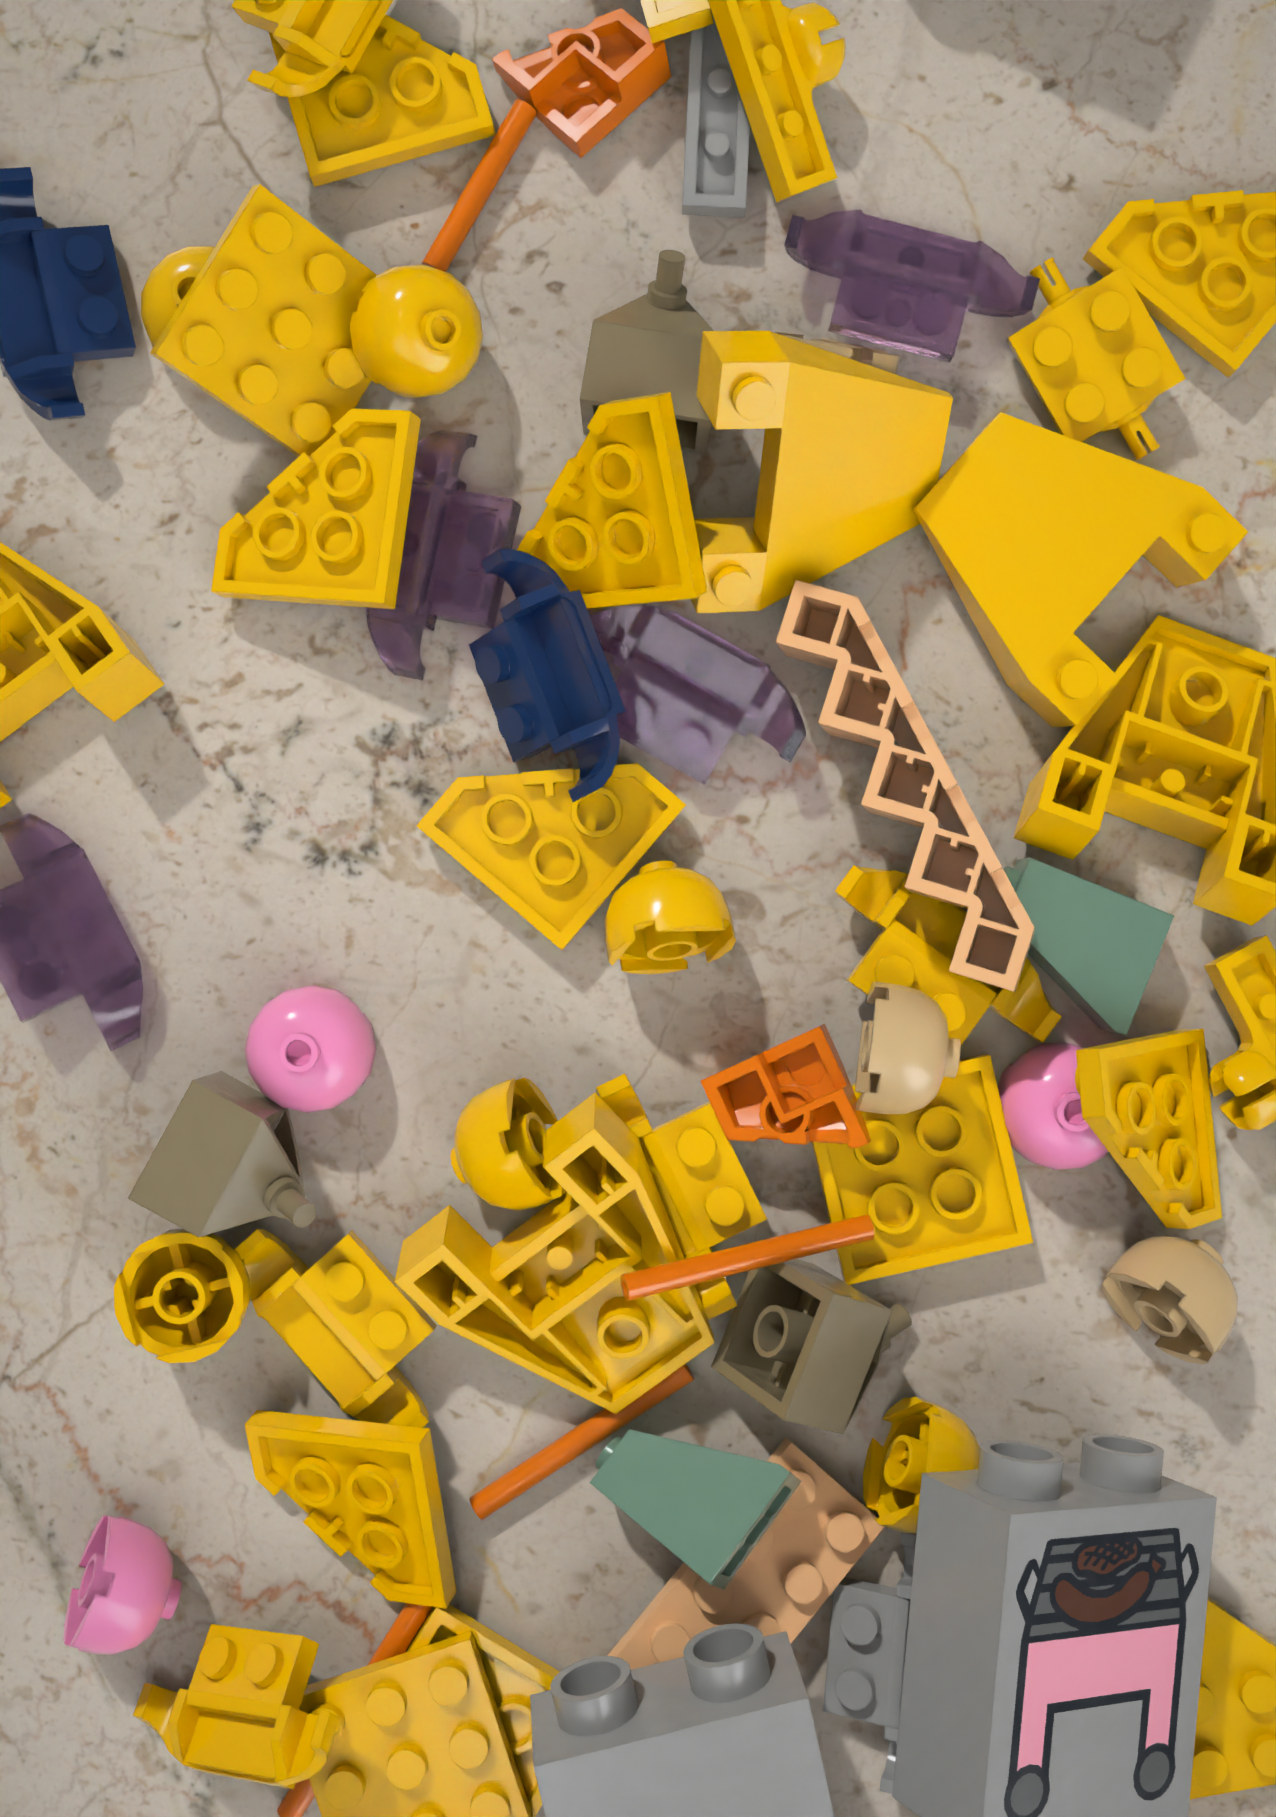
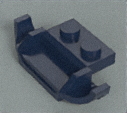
M31 167L0 168V365L3 377L8 378L19 397L42 418L49 421L83 418L85 416L84 406L78 399L72 375L75 366L74 362L133 357L136 349L109 225L44 229L42 216L37 217Z
M498 549L481 561L486 574H495L503 578L510 585L516 599L500 609L504 622L469 644L475 660L477 673L484 684L498 721L499 731L506 742L513 763L532 758L552 747L554 754L574 750L580 774L575 787L568 791L572 802H575L603 787L612 775L618 760L620 746L617 716L626 712L580 590L570 592L556 571L542 560L515 549Z

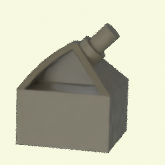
M675 250L661 251L659 253L656 280L649 283L647 294L593 320L580 393L583 434L588 435L590 430L587 426L599 405L614 400L671 392L681 451L707 455L712 423L696 395L702 332L714 330L686 300L687 288L682 284L685 255Z
M222 1071L192 1080L128 1197L129 1200L197 1237L273 1215L278 1218H288L295 1226L303 1228L314 1221L317 1213L316 1207L305 1198L301 1163L288 1109L281 1107L261 1092Z
M794 1259L748 1272L737 1300V1306L733 1310L711 1368L784 1421L843 1434L873 1378L882 1353L891 1346L890 1339L911 1326L912 1319L908 1311L901 1304L897 1303L891 1308H887L817 1265Z

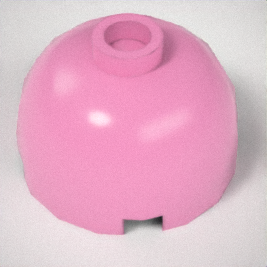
M317 985L285 990L265 1003L249 1027L245 1046L249 1074L261 1093L283 1108L306 1113L333 1109L355 1095L371 1074L376 1053L373 1027L365 1013H362L358 1005L341 991Z
M1065 1042L1038 1044L1028 1049L1027 1053L1019 1056L1013 1064L1010 1063L1003 1071L997 1086L1011 1146L1026 1160L1053 1170L1083 1168L1105 1157L1109 1152L1082 1117L1081 1098L1075 1085V1072L1077 1068L1076 1050L1083 1048Z
M105 1515L101 1517L91 1534L79 1564L80 1567L86 1568L80 1588H72L64 1623L63 1641L65 1645L78 1648L82 1652L112 1655L137 1647L151 1636L160 1618L167 1620L172 1618L181 1593V1580L172 1578V1555L164 1539L151 1527L120 1516L118 1518Z

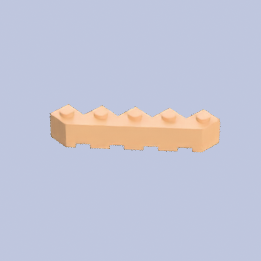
M795 580L776 643L787 657L835 670L818 721L824 731L833 736L878 748L861 805L869 813L923 828L905 888L910 892L968 909L949 971L1016 992L1035 927L864 607L856 596Z

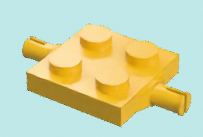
M1052 257L1044 261L1042 267L1038 265L1029 272L1048 306H1046L1037 320L1008 337L1007 342L1061 435L1083 442L1096 433L1119 428L1137 461L1160 447L1141 413L1149 407L1157 396L1186 378L1122 266L1093 285L1075 288L1071 291L1054 262L1055 259Z

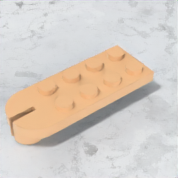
M786 1437L767 1462L780 1464L802 1482L726 1588L722 1589L710 1585L683 1563L607 1656H614L625 1660L631 1670L684 1657V1648L694 1636L712 1627L733 1623L754 1626L762 1632L763 1637L786 1631L791 1644L884 1529V1526L879 1525L873 1520L878 1517Z

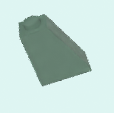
M1030 857L1017 860L1014 868L1006 866L1003 870L1035 927L1028 955L1098 1028L1110 1033L1126 1036L1174 915Z
M629 1429L623 1438L620 1436L614 1438L600 1453L595 1465L598 1472L590 1481V1484L706 1582L725 1589L802 1481L780 1464Z

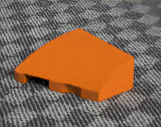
M622 8L595 17L585 27L578 29L565 28L549 34L548 39L551 47L512 60L510 51L507 49L498 53L492 59L495 71L517 97L530 104L537 112L536 117L580 158L587 154L672 77L664 41L652 44L648 28Z
M825 1024L700 1081L727 1140L755 1142L758 1139L781 1140L785 1144L806 1145L809 1142L848 1144V1147L859 1148L871 1142L862 1112L856 1110L857 1098Z

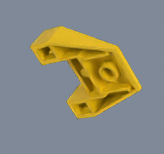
M771 331L702 332L696 397L715 430L765 429L755 517L694 519L707 586L706 593L697 598L690 599L696 613L760 611L790 595L795 580L810 584L920 524L913 508L939 479L953 397L949 392Z
M1002 412L998 413L913 508L1007 686L1051 727L1077 726L1119 679V676L1090 650L1074 632L1142 555L1177 588L1207 580L1248 533L1208 491L1199 485Z
M0 542V742L72 687L104 715L115 722L165 684L136 641L100 607ZM0 780V808H2L12 798Z
M1158 615L1115 671L1119 679L1079 724L1071 728L1029 783L1013 838L1073 860L1099 832L1104 812L1206 849L1193 904L1253 926L1276 908V658Z
M595 1092L546 1130L543 1168L564 1188L566 1193L563 1196L553 1200L493 1247L451 1205L447 1206L403 1240L394 1282L440 1326L617 1414L715 1342L714 1334L695 1285L627 1301L624 1297L621 1287L622 1274L683 1260L684 1256L638 1137Z

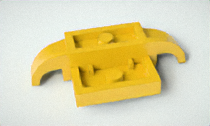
M234 0L231 7L245 23L273 33V37L285 50L279 63L273 70L268 73H262L253 69L247 81L263 91L282 97L297 98L312 94L326 86L341 70L352 73L393 0Z
M852 866L836 888L835 893L882 931L846 981L867 996L874 981L903 985L922 991L939 1004L947 1018L949 1037L960 1039L961 1045L988 1008L1042 1043L1045 1041L1062 1016L1051 1005L1041 986L1039 975L1027 957L1016 992L950 972L949 968L967 912L958 906L910 892L905 888L908 877L906 873L896 870Z
M625 1073L596 1087V1094L638 1137L684 1259L713 1252L712 1246L767 1220L736 1153L721 1128L710 1101L653 1128ZM726 1277L694 1284L708 1320L737 1306Z
M256 1229L234 1249L239 1253L249 1273L250 1298L257 1316L265 1319L334 1396L342 1411L366 1422L423 1428L429 1422V1414L422 1399L403 1373L396 1367V1364L429 1336L437 1325L394 1282V1276L353 1230L310 1268L288 1245L265 1229Z
M215 1624L210 1625L189 1689L179 1688V1691L175 1692L154 1684L144 1683L133 1713L134 1717L145 1722L161 1736L167 1750L184 1766L204 1773L293 1790L295 1783L309 1779L326 1764L334 1736L339 1735L343 1722L339 1716L331 1712L320 1711L319 1715H314L299 1710L319 1643L301 1635Z

